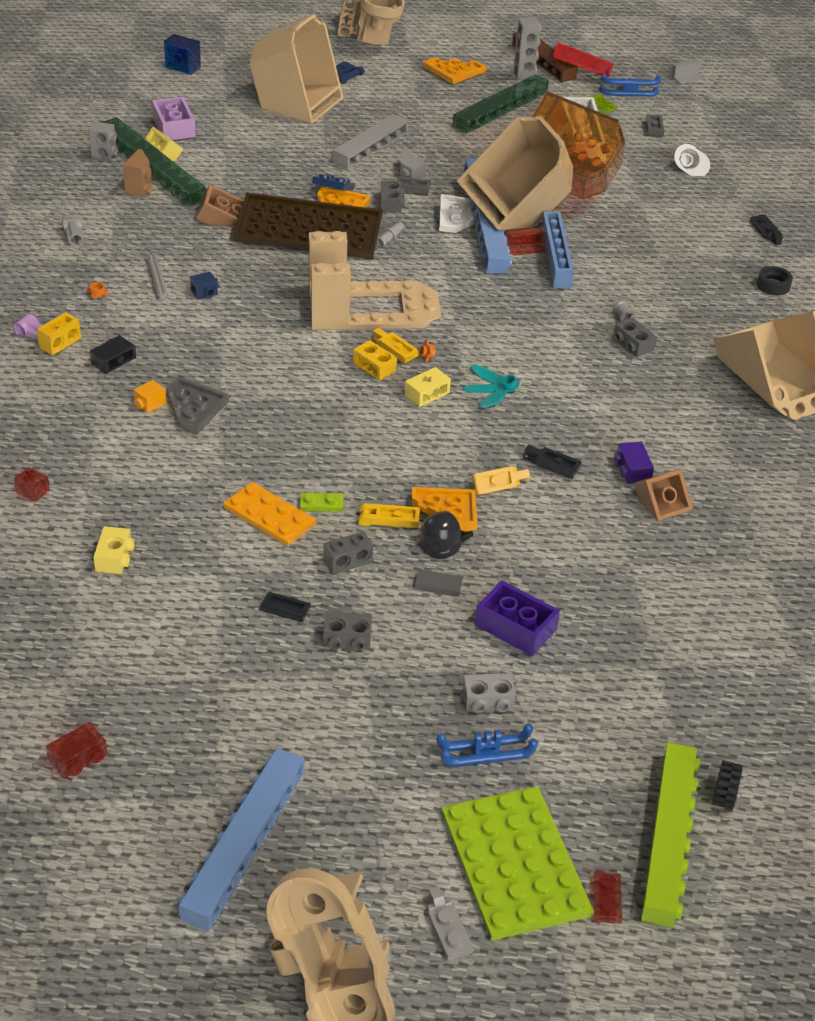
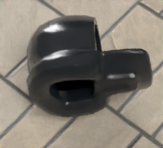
M440 511L428 516L421 524L420 546L428 556L436 559H446L455 555L460 550L462 543L471 538L474 533L473 531H462L458 520L449 511Z

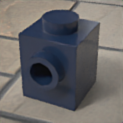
M210 271L190 276V290L197 300L218 295L220 284Z

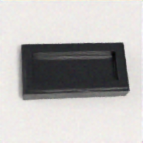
M269 591L260 605V611L299 622L304 621L311 608V603Z

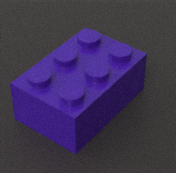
M501 580L476 606L475 626L534 656L557 630L560 610Z

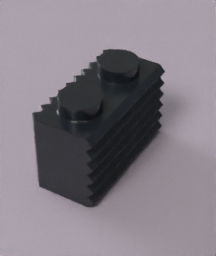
M121 335L115 336V338L109 339L106 343L90 350L91 364L105 374L136 358V346Z

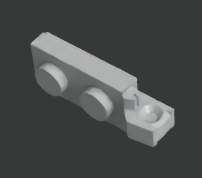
M439 886L429 889L431 904L427 905L428 917L447 961L472 954L474 948L454 904H452L450 899H444Z

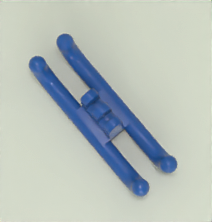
M602 74L601 80L604 83L622 85L623 90H609L604 85H601L599 90L605 95L656 96L659 93L658 87H654L653 91H640L638 89L639 86L658 85L661 82V77L656 76L654 80L637 78L612 79Z
M530 723L525 724L521 732L510 735H501L500 730H494L493 737L490 731H485L484 738H482L481 732H475L474 739L447 741L446 735L443 733L438 734L436 738L437 745L442 749L440 753L442 762L451 767L523 759L532 755L538 747V741L532 738L529 740L528 745L522 749L500 751V745L516 744L527 740L533 732V725ZM473 749L475 755L459 757L450 756V751Z

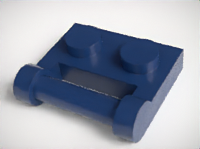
M347 61L336 65L339 81L342 84L358 75H363L365 72L362 66L356 67Z

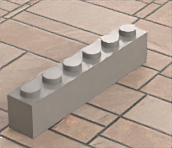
M395 114L390 115L333 149L332 163L347 170L407 134L408 120Z

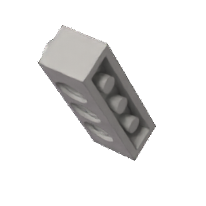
M536 17L518 18L513 74L517 80L535 79V74H537L536 61L539 58V33L542 30V25Z

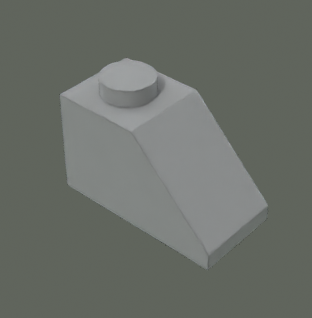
M401 150L400 176L417 179L426 176V162L406 150Z

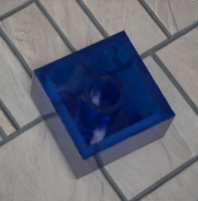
M172 34L164 40L165 68L189 75L194 74L201 68L199 40Z

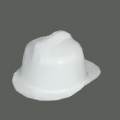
M683 144L676 149L674 160L679 169L691 176H705L709 172L710 161L708 157L694 146Z

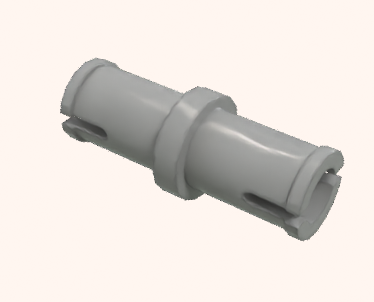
M397 221L393 226L386 228L383 234L377 238L376 245L384 247L391 240L394 241L397 235L404 231V224Z

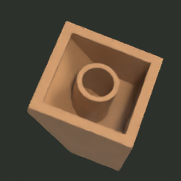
M138 149L123 164L125 193L145 197L147 193L152 191V171L147 156L142 149Z
M681 469L669 471L634 483L639 501L657 521L693 510Z

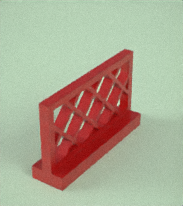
M560 42L553 46L554 53L552 57L599 75L605 74L609 78L614 63Z

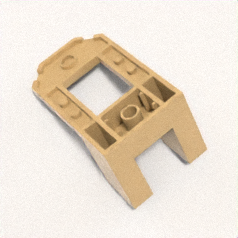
M309 232V298L312 330L377 329L378 327L380 329L425 328L430 322L441 317L438 292L419 281H351L350 264H347L346 232ZM401 296L403 313L376 312L350 314V297Z

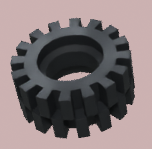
M722 760L712 805L733 810L739 790L743 765Z

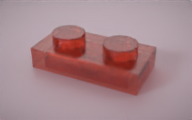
M594 872V922L621 924V874Z

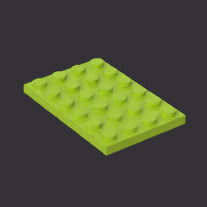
M538 786L441 807V813L491 941L593 917L594 910Z

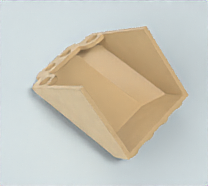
M815 311L773 320L713 339L718 358L774 409L793 420L815 413Z

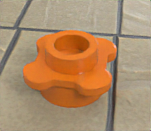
M94 282L87 288L91 298L108 295L105 285L101 282Z
M425 340L419 349V355L425 363L428 362V359L432 360L435 356V346L429 344L428 340Z

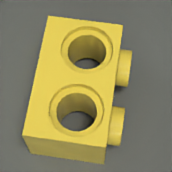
M152 127L144 141L171 161H176L183 150L181 146L155 127Z

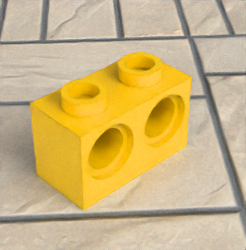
M65 312L37 329L39 348L53 356L81 339L79 319Z
M371 340L353 349V364L379 381L396 372L397 357Z

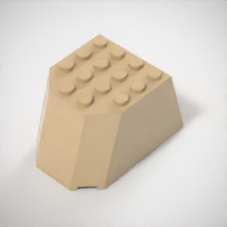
M311 14L274 29L254 43L250 68L261 108L312 124L343 99L327 27L324 22L316 19V15Z
M542 116L517 117L463 173L457 182L498 230L528 229L536 227L542 221L543 211H552L571 192L573 165L564 141Z

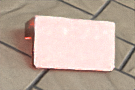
M541 227L508 231L506 245L509 246L513 256L546 252L542 244L543 230Z

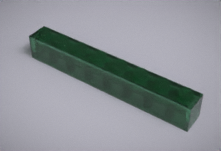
M538 75L530 76L453 114L452 127L468 134L547 94L549 81Z

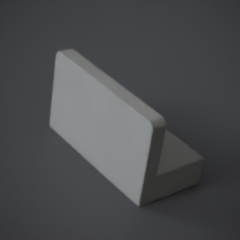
M698 59L676 63L672 66L671 77L679 84L705 79L699 73L701 61Z

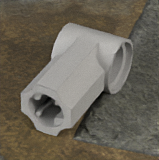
M81 218L62 219L64 234L67 235L69 244L80 245L84 242Z

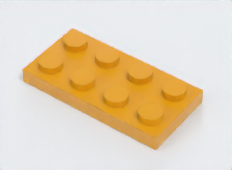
M254 482L249 483L223 502V508L286 546H289L316 525L315 518Z

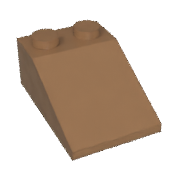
M209 184L201 198L196 219L208 225L236 227L244 200Z

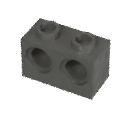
M381 181V210L383 212H401V207H405V188H401V181Z
M630 318L615 324L613 338L617 343L622 344L629 353L639 357L655 350L657 336L637 320Z
M364 531L324 543L323 561L332 575L373 563L374 545Z
M326 612L323 647H330L331 649L353 648L357 651L370 649L372 615Z

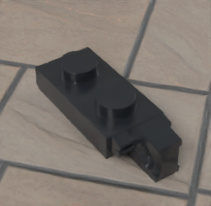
M766 215L750 217V222L765 239H771L775 245H781L782 233Z
M527 445L524 450V459L571 479L575 477L581 468L582 462L547 447L538 449Z

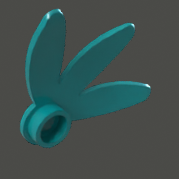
M474 364L471 366V370L478 377L492 384L464 386L462 390L472 393H493L479 404V407H489L502 401L508 392L515 391L520 383L514 375L501 377L485 367Z

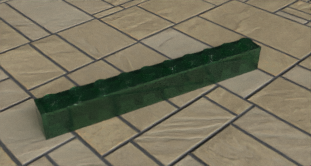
M118 117L102 122L114 124V129L117 133L116 146L120 153L122 152L126 155L127 159L138 149H142L150 162L151 176L154 181H158L164 189L167 188L183 204L185 203L189 207L200 204L201 198L206 191L204 185Z

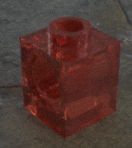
M27 467L14 478L16 493L35 503L50 491L48 476L30 467Z

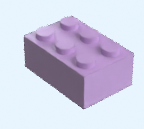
M184 97L152 100L153 119L159 131L172 140L196 137L195 119Z

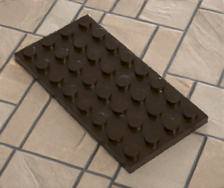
M246 192L234 230L233 241L309 251V232L340 231L347 234V256L373 259L383 210Z

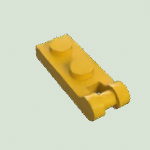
M368 503L360 506L358 524L361 526L419 527L420 507Z

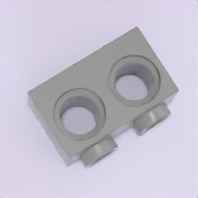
M95 121L89 129L92 158L111 160L118 153V147L116 146L117 133L114 129V124Z
M512 673L464 675L463 695L466 711L481 713L485 710L505 712L509 709H514L516 693Z

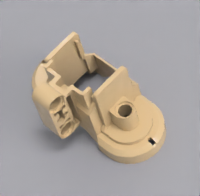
M342 0L338 21V35L340 37H349L350 34H357V41L376 45H388L392 24L399 20L403 13L404 0H351L353 1L352 3H347L348 0Z
M298 869L286 874L278 881L268 900L267 920L274 936L269 950L280 975L286 976L302 973L305 983L306 1002L309 1006L306 1012L308 1021H394V1002L385 982L390 969L386 959L390 944L388 940L379 941L365 903L355 899L363 879L361 872L334 877L325 871L317 869ZM343 917L344 922L350 921L354 933L363 938L365 944L344 949L345 939L335 941L330 927L323 928L321 922Z

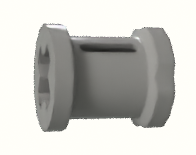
M619 300L614 304L613 311L620 316L621 322L635 318V311L629 308L626 300Z

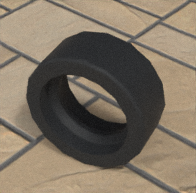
M767 266L759 271L757 286L762 292L769 295H784L790 291L793 276L787 269L782 267ZM768 279H776L781 282H774Z

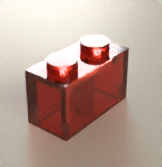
M91 722L46 745L48 761L63 779L71 775H78L83 768L92 763L101 762L108 755L105 738Z

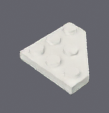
M441 194L439 231L457 233L475 224L470 198Z

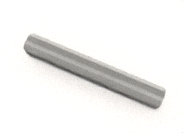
M149 254L147 262L159 300L167 299L168 293L157 255Z

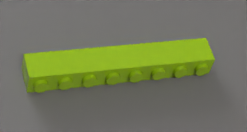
M667 742L641 921L672 928L675 919H681L683 903L678 901L679 897L684 896L686 881L681 880V877L686 875L688 859H684V853H689L691 838H686V836L692 830L693 818L689 817V812H694L696 798L691 797V795L696 793L698 778L694 777V773L698 774L700 759L696 758L697 748Z

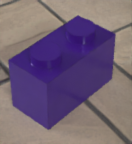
M642 441L618 443L617 452L614 453V460L616 464L620 465V475L626 479L627 484H634L635 482L653 477L654 466Z

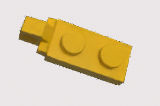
M379 327L373 330L372 339L376 341L377 345L396 356L404 364L418 357V349L395 333L387 334Z
M510 466L473 474L471 477L476 495L517 487V485H520L519 480L529 478L530 474L528 469L517 471L516 467Z

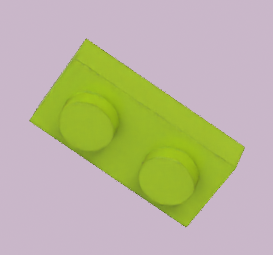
M301 493L300 510L303 512H343V493Z

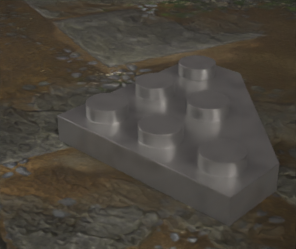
M179 376L167 387L180 428L196 434L229 402V394Z

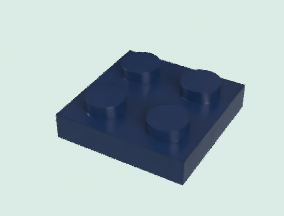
M328 173L313 176L312 180L313 184L343 191L355 188V183L350 182L349 178H338Z

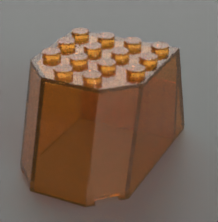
M547 91L531 117L542 116L564 141L573 165L570 194L585 199L605 192L623 161L625 139L619 120Z

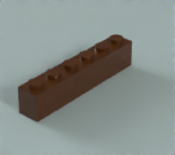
M517 32L513 33V37H512V46H513V47H516V36H517ZM540 39V46H538L539 58L536 64L561 83L575 80L577 78L578 66L552 57L554 53L553 48Z

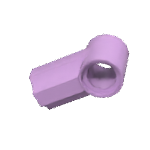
M27 314L14 323L13 329L17 335H23L24 338L29 336L38 340L37 329L43 325L38 322L35 316Z

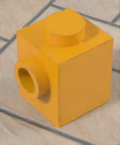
M151 380L134 389V404L136 408L149 413L166 404L165 388Z

